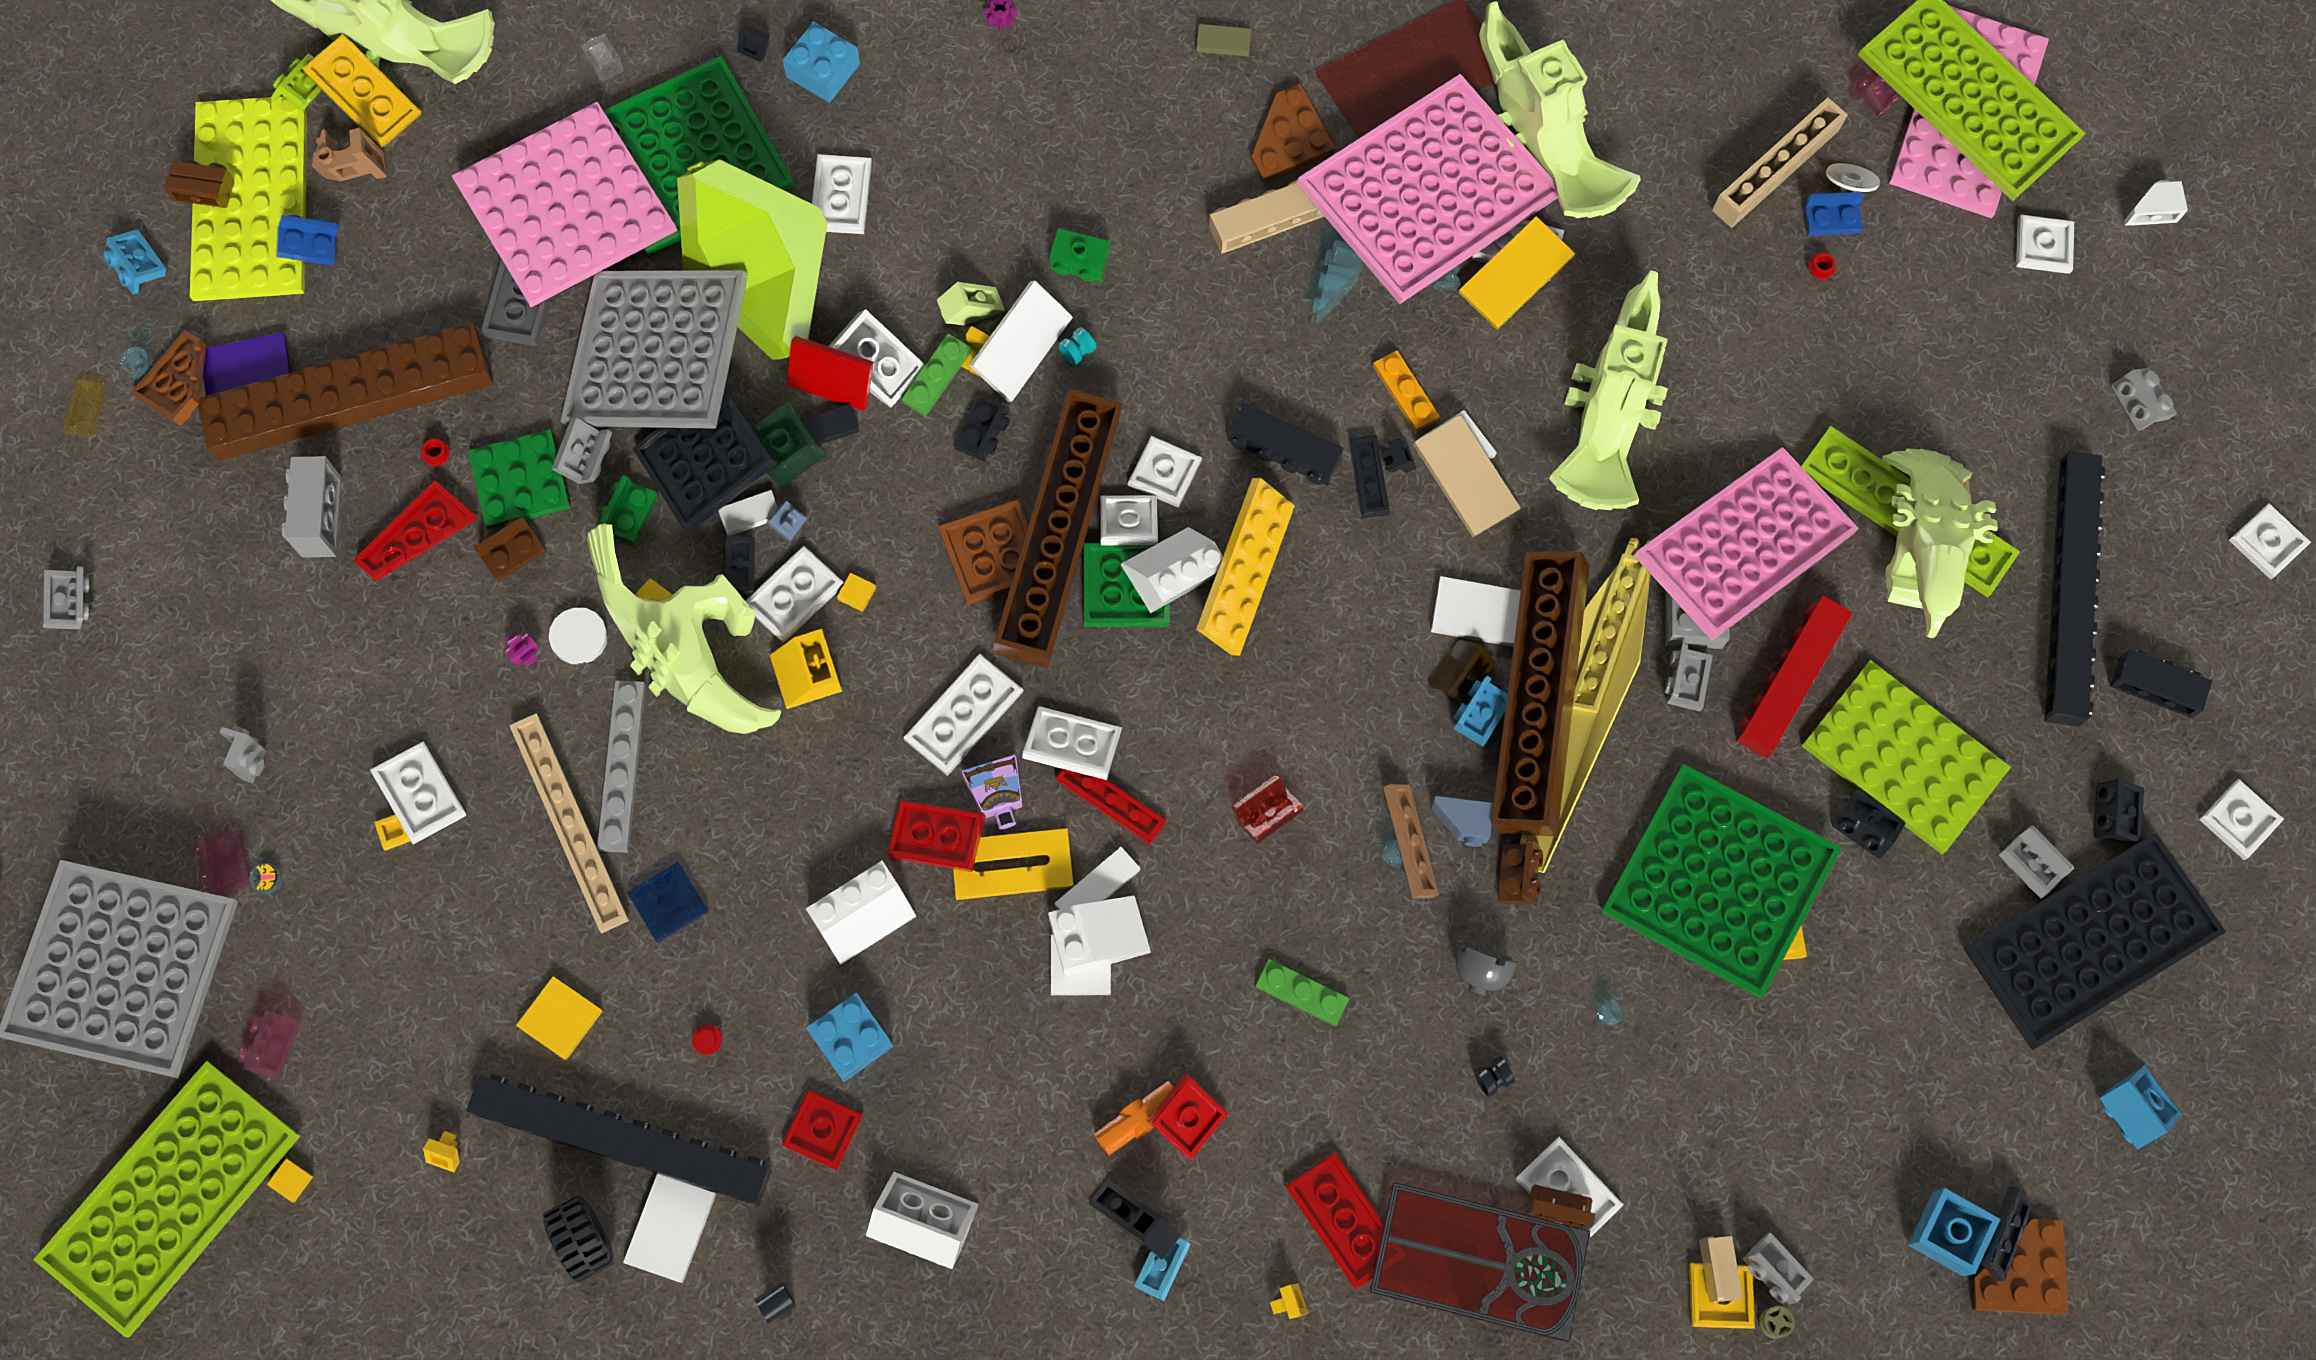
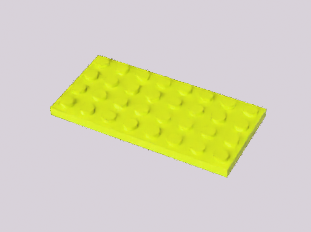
M284 96L279 97L276 101L268 97L196 102L194 161L206 166H210L211 163L225 166L234 178L232 193H230L227 208L193 204L190 298L193 301L304 294L305 261L276 257L277 226L281 216L298 215L306 219L307 108L304 111L300 110Z

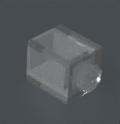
M605 33L598 37H592L581 45L585 59L600 83L624 71L620 57Z

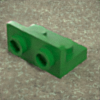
M623 475L620 482H616L612 488L611 500L608 506H604L600 512L599 524L606 523L612 525L613 537L635 545L659 497L658 493L631 483L630 478Z

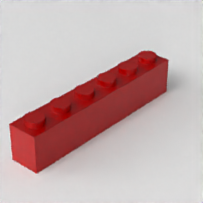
M1824 595L1817 603L1812 601L1803 615L1807 618L1803 626L1801 624L1797 625L1790 639L1794 640L1791 648L1785 647L1777 659L1781 663L1777 672L1772 669L1764 682V685L1768 686L1765 693H1758L1750 707L1754 709V712L1750 718L1745 716L1738 726L1737 731L1741 733L1737 739L1738 743L1766 759L1774 752L1852 616V611Z

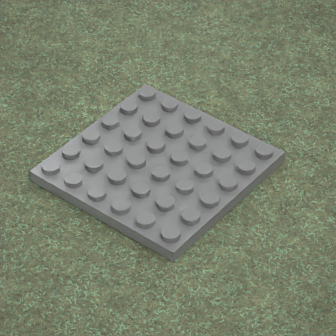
M744 270L600 271L594 274L560 422L568 426L570 419L578 418L593 427L716 428L748 275Z
M60 860L1 1021L0 1038L178 1078L238 901L228 897Z

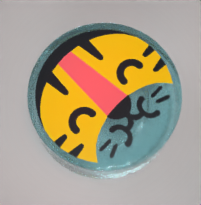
M261 863L252 869L249 882L252 888L259 893L270 894L280 887L282 874L274 865Z

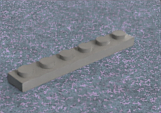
M615 681L597 846L599 852L629 853L646 689L645 682Z

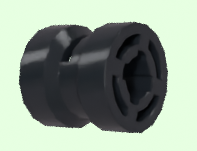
M1501 1056L1492 1060L1491 1065L1487 1067L1481 1066L1473 1071L1477 1083L1487 1097L1497 1093L1498 1088L1502 1086L1508 1087L1515 1083L1510 1067Z

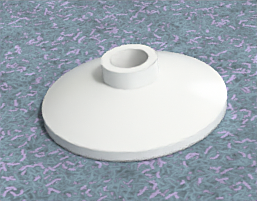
M1838 163L1830 165L1826 170V176L1833 183L1840 186L1842 191L1868 192L1876 190L1880 184L1879 178L1873 172L1860 166Z

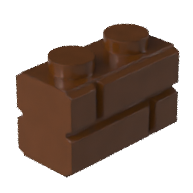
M184 159L183 162L171 161L168 171L169 176L166 178L164 190L172 201L227 208L230 193H232L234 178L225 166L218 163H211L210 166L200 165L198 162L190 159Z

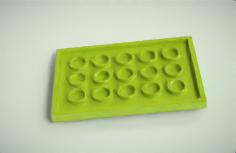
M1871 660L1802 745L1803 748L1856 789L1906 823L1905 827L1942 855L1949 849L2011 768Z

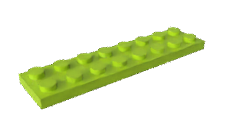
M1830 426L1801 468L1818 485L1897 537L1901 526L1893 524V514L1904 515V513H1899L1897 508L1892 506V496L1903 497V495L1896 494V486L1904 484L1910 487L1911 479ZM1993 533V541L1991 543H1984L1975 539L1964 580L1966 584L1987 598L1995 590L2020 553L2019 550Z

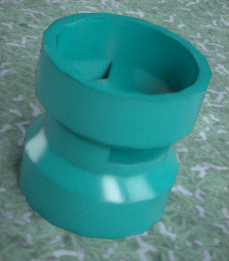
M1082 327L1075 330L1070 339L1065 338L1058 344L1062 355L1074 366L1082 361V356L1090 354L1097 349L1091 335Z

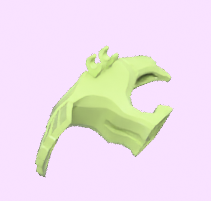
M271 0L284 11L296 16L313 28L320 29L333 41L344 34L360 51L366 52L365 56L378 69L381 58L392 62L415 63L429 67L442 78L456 84L464 79L467 80L473 72H477L482 64L486 62L492 50L495 23L493 22L492 12L488 9L467 17L441 23L417 11L412 7V2L408 0Z
M1498 2L1489 3L1486 7L1485 20L1482 23L1479 37L1494 84L1497 85L1500 106L1504 111L1503 114L1497 116L1507 127L1510 125L1514 127L1517 132L1516 138L1555 181L1558 200L1564 215L1575 218H1592L1599 215L1603 216L1616 210L1618 206L1626 201L1627 197L1636 191L1641 179L1640 175L1618 168L1594 156L1587 142L1582 123L1585 121L1584 116L1588 114L1582 93V88L1588 79L1585 72L1568 49L1564 40L1532 53L1515 26L1502 14ZM1507 139L1510 147H1513L1514 145Z
M1650 270L1642 283L1636 285L1628 292L1608 342L1600 352L1596 367L1591 368L1577 363L1572 374V381L1591 383L1589 393L1570 387L1565 400V405L1585 407L1582 415L1580 438L1577 448L1551 474L1549 479L1556 486L1557 490L1568 495L1569 499L1587 508L1595 510L1627 509V507L1636 505L1639 502L1626 457L1638 424L1641 423L1642 426L1655 430L1659 423L1661 412L1645 409L1646 401L1648 400L1650 403L1662 406L1668 390L1663 386H1656L1667 345V338L1656 335L1661 304L1657 286L1658 272Z
M1907 448L1906 451H1893L1891 454L1882 456L1884 462L1898 468L1911 477L1910 487L1904 484L1896 486V494L1903 495V497L1892 496V506L1897 508L1899 513H1904V515L1893 514V524L1901 527L1897 535L1895 554L1891 563L1886 567L1887 601L1922 608L1926 619V636L1934 638L1946 617L1951 615L1960 605L1966 568L1975 539L1984 543H1991L1993 541L1992 532H1986V530L1997 531V521L1991 519L1990 514H1984V512L1995 513L1996 506L1994 502L1989 500L1981 501L1978 504H1971V494L1964 487V482L1970 479L1972 472L1964 468L1963 464L1953 461L1950 456L1936 451Z
M604 523L592 529L588 533L587 542L604 604L627 643L634 650L632 654L635 660L631 663L632 669L637 675H640L646 666L652 671L651 677L654 681L649 685V689L654 695L658 697L660 692L666 688L672 696L687 706L688 712L728 732L740 734L755 732L760 728L772 726L779 720L781 715L779 709L771 710L759 707L728 685L717 670L713 655L704 636L702 623L709 618L723 620L733 636L748 635L754 624L756 613L724 575L716 576L713 582L705 586H683L669 599L663 601L634 595L623 584L615 554L612 525Z

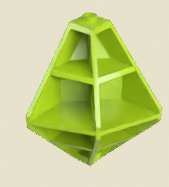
M720 159L708 163L699 161L687 168L688 173L677 178L684 271L744 270L748 275L737 327L772 360L787 358L790 356L791 341L795 336L807 340L809 337L827 221L819 207Z

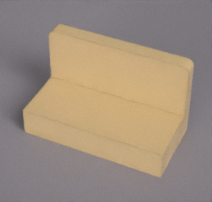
M1712 1236L1699 1240L1709 1303L1743 1299L1732 1236L1717 1238Z

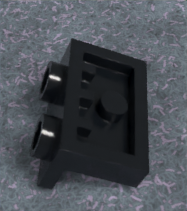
M977 399L954 444V449L985 462L988 454L993 455L998 446L999 440L996 438L1000 430L1005 431L1010 422L1007 405L1002 403L1000 407Z
M2122 779L2097 783L2094 838L2105 839L2112 837L2132 845L2142 841L2143 787Z
M1857 789L1848 800L1842 812L1833 821L1832 826L1880 859L1895 843L1906 823Z

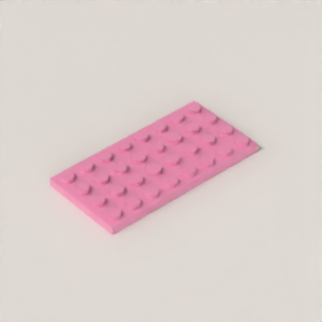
M1950 6L2035 86L2049 41L2048 38ZM1913 108L1889 184L1992 218L1996 213L2002 191Z
M1782 447L1644 545L1634 556L1709 639L1713 641L1851 537L1859 528Z

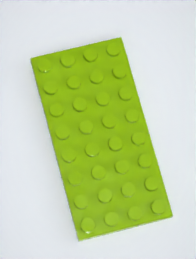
M1917 0L1862 48L1858 54L1862 60L2012 201L2086 134L1943 0Z
M206 1061L33 1260L119 1333L129 1338L295 1144L300 1135L212 1063Z

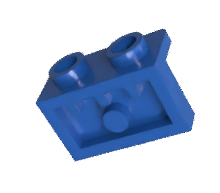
M1846 190L1840 193L1827 194L1826 192H1816L1809 195L1803 206L1807 236L1861 233L1863 224L1859 204L1863 199L1862 192Z
M282 215L277 226L276 257L333 265L335 262L336 234L339 225L325 219L311 220L298 215Z

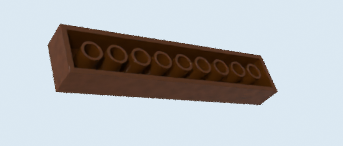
M469 323L201 397L198 410L207 449L218 461H222L494 384L481 336L474 323Z
M1073 389L1068 390L994 641V655L1045 669L1049 668L1123 403Z
M1526 552L1491 820V824L1500 834L1558 836L1590 567L1582 552Z

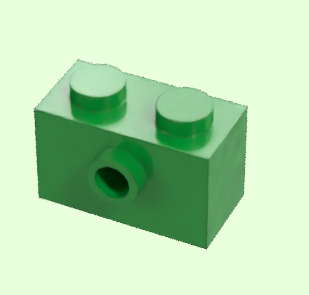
M1058 229L1049 256L1050 269L1060 275L1072 274L1080 276L1081 279L1088 282H1094L1095 280L1102 282L1111 254V241Z

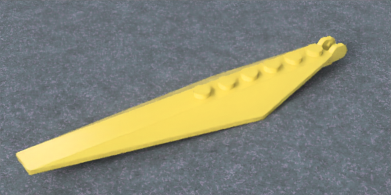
M1637 538L1630 539L1619 564L1584 609L1558 836L1522 835L1520 844H1526L1527 840H1533L1542 849L1543 865L1539 867L1538 871L1541 873H1545L1640 664L1650 572L1634 556L1640 546L1639 539Z

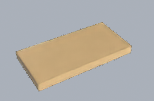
M1461 415L1413 443V446L1472 538L1521 509Z

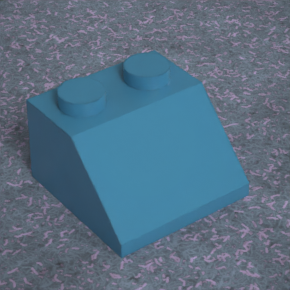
M2143 1065L2111 1087L2099 1098L2106 1114L2116 1120L2121 1127V1133L2129 1143H2133L2137 1150L2166 1134L2183 1116L2146 1065Z

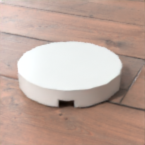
M572 608L563 611L554 619L549 630V642L552 650L561 660L570 664L593 661L602 654L607 645L608 636L604 621L596 612L587 608Z

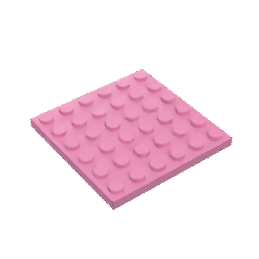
M598 102L452 175L455 184L530 307L677 231L674 222Z

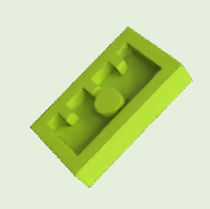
M308 53L302 61L297 58L287 70L290 72L289 75L281 74L273 84L276 90L271 98L276 101L283 95L300 110L304 111L323 91L302 69L314 57Z

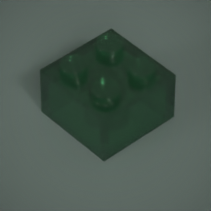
M789 401L753 426L777 463L767 474L782 487L828 455L802 413Z

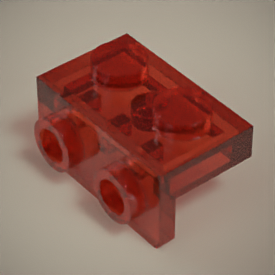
M1278 774L1264 781L1258 788L1247 796L1240 798L1232 806L1237 823L1257 844L1304 811L1302 804L1285 788L1282 778Z

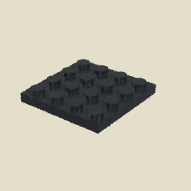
M726 385L716 428L658 427L632 448L681 527L689 534L777 465Z

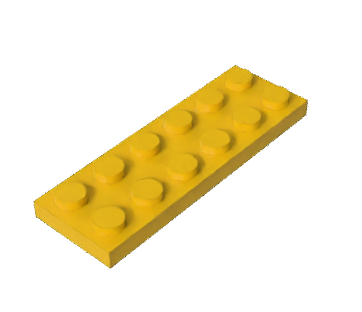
M1252 478L1196 630L1226 652L1235 656H1240L1295 507L1294 504L1261 478Z

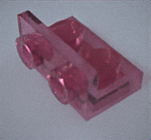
M1871 68L1872 71L1855 84L1856 89L1850 96L1853 100L1863 97L1879 117L1885 115L1901 95Z
M239 830L211 838L205 835L197 836L198 846L195 847L198 861L203 864L204 873L201 874V881L206 891L214 895L225 896L253 887L242 833Z
M267 1010L262 1011L260 1016L255 1015L249 1028V1032L253 1033L249 1045L243 1044L237 1061L242 1062L239 1069L279 1080L301 1022Z

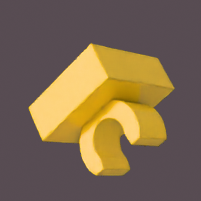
M445 1131L439 1142L428 1139L423 1148L426 1163L455 1172L460 1162L456 1148L458 1142L455 1141L457 1136Z
M1299 1283L1280 1288L1282 1298L1270 1302L1273 1314L1287 1311L1289 1319L1309 1314Z

